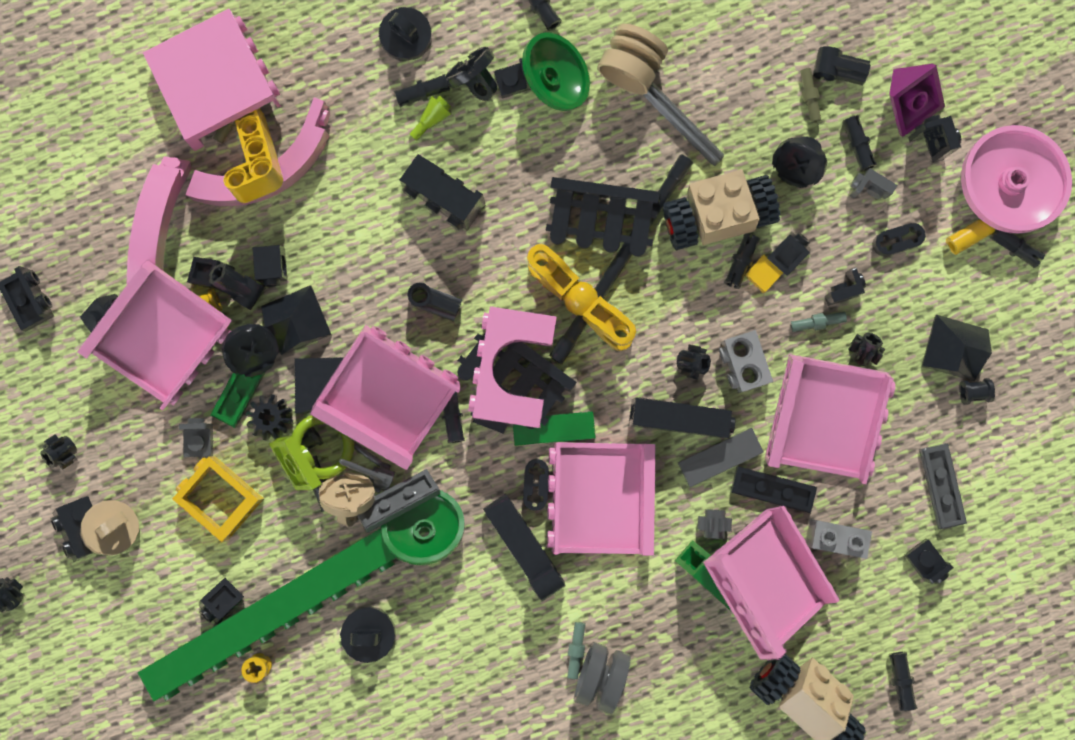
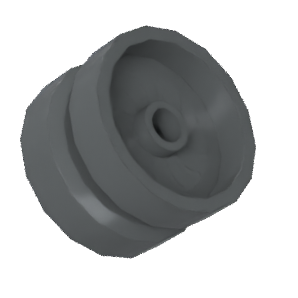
M592 642L578 678L574 702L588 706L593 702L597 694V709L612 715L625 688L631 655L616 650L610 656L607 663V646Z

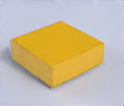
M762 255L746 272L745 277L765 293L783 272L765 255Z

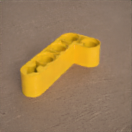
M260 108L235 120L246 163L230 169L225 174L223 183L240 203H248L275 192L283 184L282 171L266 117Z

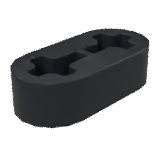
M909 223L881 232L873 239L872 245L875 253L883 257L890 256L921 245L925 240L926 234L921 225ZM909 229L912 233H917L918 235L914 239V243L912 239L902 240V236L907 235ZM883 237H885L886 241L896 240V243L889 246V250L886 247L880 246V242L884 240Z
M540 459L529 461L524 471L523 501L525 506L533 511L543 509L548 500L549 468L546 462ZM535 463H539L540 468L545 469V473L539 476V483H534V475L529 473V468H534ZM533 486H539V496L544 498L543 501L538 502V506H532V501L527 499L528 496L533 494Z

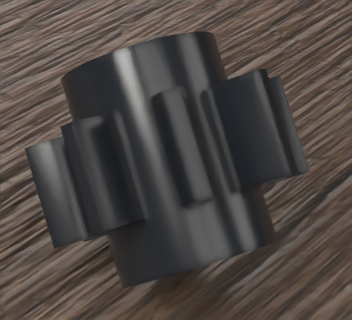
M865 333L863 337L856 334L848 350L852 352L851 358L854 362L861 366H868L871 362L875 365L879 363L885 348L882 347L883 342L880 337L873 333Z
M691 344L688 345V350H681L676 362L678 369L681 370L680 374L696 380L699 379V374H706L711 365L710 356L706 354L707 350L701 348V346Z
M54 434L44 441L45 444L42 446L43 450L40 454L43 461L49 467L60 466L63 470L74 463L73 459L76 458L74 454L77 453V448L69 437L58 438Z
M8 577L5 579L0 578L1 612L12 611L22 602L23 594L20 590L23 586L15 578L12 580Z

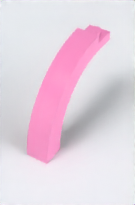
M313 98L301 132L289 149L278 158L283 175V184L278 190L254 201L240 203L224 185V176L211 175L195 170L186 196L193 201L209 205L240 206L266 200L288 189L314 165L329 139L326 130L321 128L327 125L330 118V111H328L329 108L325 101Z
M164 157L160 165L153 164L150 169L133 219L128 249L127 284L147 260L164 271V254L169 223L179 192L191 171L190 161L174 157Z

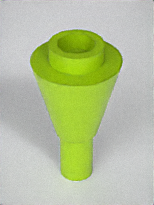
M440 95L437 99L431 96L420 118V122L409 134L418 141L428 128H432L451 115L448 111L451 105Z

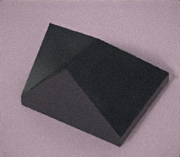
M312 285L261 306L264 325L275 336L281 355L332 335Z
M936 314L921 366L975 381L992 354L989 329Z

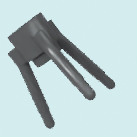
M354 442V449L380 468L374 466L373 470H369L344 459H340L339 463L370 476L369 479L373 483L375 492L380 493L381 490H388L395 475V471L390 470L391 465L382 462Z

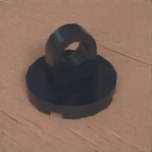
M400 7L391 10L383 18L379 26V39L384 51L390 57L398 61L415 60L427 52L432 42V30L428 19L422 12L412 7Z
M484 46L471 52L468 56L470 60H465V63L463 61L456 63L446 74V81L452 88L459 87L465 83L476 98L488 101L497 92V84L486 68L494 59V54L488 47ZM480 83H481L482 85H484L487 90H485L484 88H482L481 85H480Z
M808 136L788 138L781 142L772 158V165L774 169L776 168L778 177L790 186L806 188L808 185L819 183L827 170L828 162L824 151L821 149V144L816 139Z
M246 324L235 328L227 335L223 341L221 352L226 366L237 375L239 373L245 375V377H254L272 368L275 363L274 360L279 353V347L275 336L268 328L259 324Z
M371 606L359 608L349 614L342 624L340 633L341 644L347 655L356 661L364 663L376 662L385 657L393 647L396 637L395 624L382 609Z

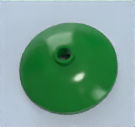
M550 32L540 33L528 41L523 51L522 65L526 81L537 98L547 106L559 111H571L582 105L589 94L590 76L587 65L577 48L564 37Z
M440 490L441 494L382 525L381 532L388 550L399 560L413 565L437 563L451 555L459 546L465 530L462 509L452 496ZM422 532H429V535L426 537L420 536Z

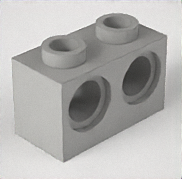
M756 330L720 342L722 347L719 348V354L724 364L728 363L731 373L727 374L732 389H737V392L741 393L773 382ZM735 343L744 345L746 349L744 357L735 355L733 351ZM745 368L751 369L755 377L752 383H747L742 378V372Z
M810 519L806 544L813 549L867 559L872 531Z

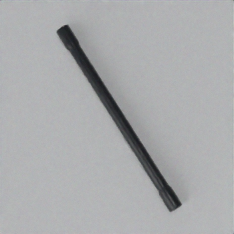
M679 155L668 172L667 178L658 190L662 195L660 206L654 205L653 211H658V215L663 208V204L668 201L677 185L682 182L693 165V161L685 155ZM653 218L651 219V225L655 221ZM630 243L622 245L596 285L595 289L598 298L600 296L603 299L605 298L631 258ZM577 315L566 333L559 339L549 355L550 358L563 365L587 325L582 319L583 316Z

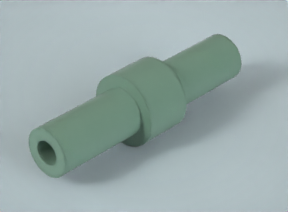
M845 311L828 315L819 313L811 315V318L791 321L790 324L792 332L812 328L816 331L826 329L828 325L847 322V316Z
M575 622L572 643H569L568 655L570 660L567 678L578 679L580 661L584 657L585 645H583L586 623Z

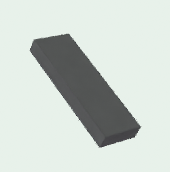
M749 428L677 463L688 486L692 487L764 453L753 429Z
M948 443L919 449L938 529L967 524Z
M425 469L376 495L373 505L367 511L357 516L366 532L369 533L441 494L440 489L428 470Z

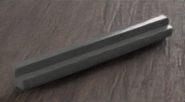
M652 83L647 94L643 96L711 165H717L723 159L724 154Z

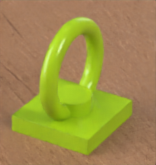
M312 415L303 419L296 426L292 436L280 437L269 443L295 490H313L322 484L319 479L335 477L347 468L341 465L339 460L328 468L314 467L313 457L307 448L301 445L302 438L311 427L326 423ZM338 431L343 440V452L340 459L351 462L354 454V440Z

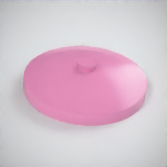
M1011 125L990 131L970 148L962 165L961 184L965 199L978 218L997 230L1019 234L1038 230L1051 223L1062 213L1071 195L1072 174L1065 154L1049 136L1030 127Z

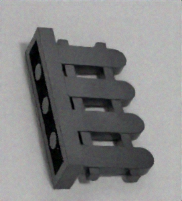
M552 177L550 188L557 191L556 197L550 198V204L555 205L552 225L546 224L545 230L550 232L552 243L562 245L566 242L568 234L576 235L577 245L582 249H588L593 245L594 238L603 239V248L609 253H615L620 247V242L630 243V252L636 257L643 256L646 253L647 246L653 247L654 240L648 238L651 219H657L658 211H653L654 205L660 206L662 197L660 192ZM574 194L583 195V200H573ZM600 198L610 199L609 205L601 204ZM627 202L637 203L636 208L626 207ZM572 207L581 208L578 228L569 227ZM598 211L608 212L605 232L595 231ZM625 215L635 216L632 236L622 235Z
M486 332L483 336L478 333L474 338L478 343L466 358L461 355L457 360L461 363L457 371L460 379L464 381L472 379L475 367L480 368L482 357L477 356L479 340L485 341ZM516 342L509 344L505 352L501 350L497 355L500 359L493 367L494 379L502 390L515 396L526 397L535 384L544 390L538 399L544 400L540 423L545 426L549 421L545 418L546 414L556 401L560 403L564 401L565 397L561 395L563 391L567 390L570 393L577 382L525 343ZM521 357L530 363L527 368L518 363ZM514 368L522 375L509 391L501 384ZM543 373L552 379L549 384L540 379ZM525 426L528 429H535V427Z

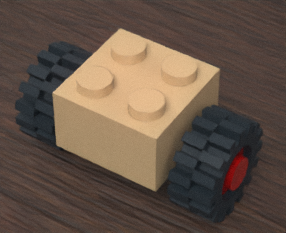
M740 169L690 183L687 198L684 197L663 204L665 224L673 248L677 251L698 245V233L702 245H707L754 232L756 228L778 223L780 221V210L778 209L780 205L777 202L778 196L775 194V187L772 185L771 178L769 179L768 175L746 180L743 170Z
M786 654L780 659H768L766 664L759 669L760 671L754 675V679L751 680L749 688L766 705L774 704L776 700L779 701L781 699L779 708L814 740H864L865 737L863 735L866 734V728L850 714L854 695L846 685L841 684L830 674L824 665L819 664L813 657L800 667Z

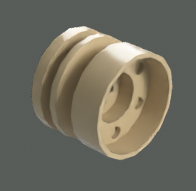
M620 24L615 31V36L610 41L612 49L605 50L597 70L607 81L630 93L638 95L647 94L655 79L654 71L660 69L662 60L665 59L668 53V48L660 38L651 32L632 24Z

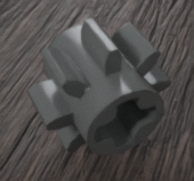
M705 509V516H698V529L704 530L705 538L724 539L725 531L732 532V518H725V510Z

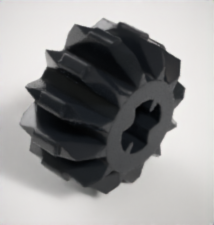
M271 394L269 400L266 396L261 395L259 397L260 404L254 401L250 403L255 411L246 412V416L253 417V420L247 423V427L256 426L252 433L254 436H259L262 433V439L268 441L271 435L274 440L280 438L279 430L285 434L289 432V429L284 424L293 423V419L286 418V415L292 413L293 410L292 408H284L287 403L285 399L277 402V395ZM265 414L275 416L274 421L266 420Z

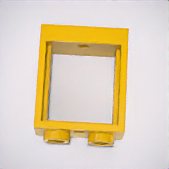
M216 456L208 457L207 459L204 457L195 465L193 470L196 472L191 478H185L176 487L175 491L178 493L172 499L218 540L225 542L235 534L264 498ZM211 469L245 497L221 527L187 498Z

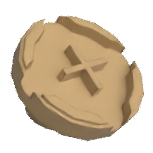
M352 472L344 473V476L338 478L337 476L329 478L323 482L319 489L320 505L327 513L337 516L339 524L351 527L357 521V515L367 511L375 501V490L372 481L362 474Z
M116 500L102 501L93 505L85 513L80 528L81 538L85 546L93 553L108 556L118 555L126 551L135 542L139 532V521L135 512L127 504Z

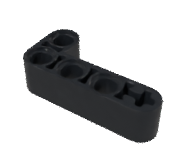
M506 493L483 508L542 602L566 586L564 579L557 572L556 567L541 548L542 546L530 528L527 527L525 520Z

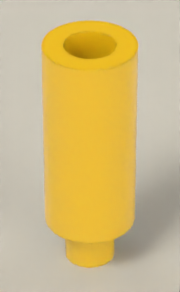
M978 219L947 237L946 244L951 252L957 255L993 234L995 228Z

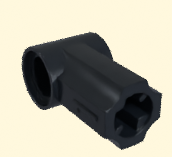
M823 46L818 49L813 76L817 79L824 77L825 81L838 79L863 86L869 75L871 65L868 60L842 54V51L838 48Z
M224 263L215 266L210 272L209 283L229 294L230 298L249 310H252L266 289L247 275L239 274Z
M420 282L410 286L407 293L409 303L413 308L424 310L452 322L455 321L462 303V299L430 288L425 283ZM417 290H423L428 294L426 301L423 303H417L412 299L414 292Z

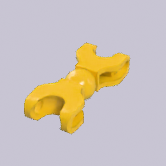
M537 244L530 248L527 255L530 274L560 300H564L565 307L569 312L574 315L583 316L582 319L611 348L616 351L628 349L636 335V327L633 322L616 307L606 302L601 296L598 298L596 289L587 282L579 281L580 277L548 246ZM544 261L547 264L540 266L537 262ZM621 330L626 334V337L620 338L615 332Z

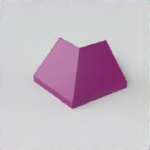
M933 63L893 69L889 96L901 137L910 133L915 127L921 125L925 119L932 117L945 107L937 65Z

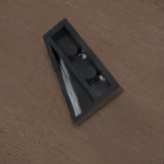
M417 154L399 179L404 187L402 191L414 200L419 197L425 201L424 207L435 215L440 212L448 217L446 222L457 230H460L462 227L468 231L486 205L484 195L478 190L475 193L463 186L465 184L458 178L453 179L442 168Z

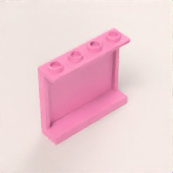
M229 8L143 52L184 140L194 151L204 147L201 140L202 137L272 101L277 108L281 107L277 96L281 95L273 80L268 82L265 76L269 74V70L262 58L257 60L255 53L259 51L252 38H246L244 32L248 31L240 16L235 18Z
M147 260L138 269L77 353L86 359L93 354L162 401L163 404L159 409L163 411L168 403L173 406L183 394L179 389L184 383L188 385L192 383L199 373L195 370L201 362L206 365L215 353L211 348L216 341L220 344L223 343L231 332L227 327L232 320Z
M365 325L314 403L310 415L407 470L412 463L413 454L455 391H460V382L457 381L458 377L449 370L444 369L442 372L434 367L435 363L424 355L418 357L411 353V348L399 340L393 342L386 337L387 334L382 329L376 326L370 328Z
M789 354L765 454L768 466L779 468L780 464L859 478L862 484H867L868 476L873 475L875 461L873 460L875 450L878 451L881 446V426L886 424L888 419V408H886L888 399L892 398L895 392L894 379L887 372Z
M554 442V448H549V464H553V475L548 477V492H553V503H548V520H552V531L547 532V547L552 548V553L555 555H559V553H605L654 556L655 444Z
M785 506L766 509L703 562L760 660L780 659L786 653L782 645L825 604L838 603L840 601Z

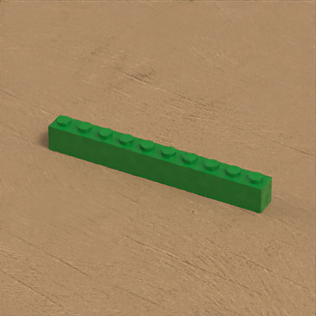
M381 528L137 672L153 702L161 697L167 701L180 693L178 687L187 682L190 687L204 678L202 673L211 668L214 673L227 665L226 659L233 654L237 658L252 650L250 644L257 640H260L262 644L276 636L274 630L283 625L285 630L300 621L298 616L307 611L311 615L323 608L322 601L331 597L335 601L348 593L346 587L355 582L358 587L370 580L371 576L369 574L376 569H379L382 573L395 565L393 559L396 557L386 547Z

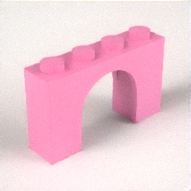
M491 306L489 313L483 314L481 329L486 330L485 341L479 340L477 356L482 357L480 368L475 367L473 384H477L476 396H470L468 409L469 412H473V418L535 428L540 427L544 400L515 396L502 390L494 379L493 364L498 353L512 343L525 342L552 347L556 324L555 316Z

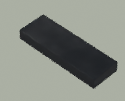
M737 466L730 493L811 513L817 487Z

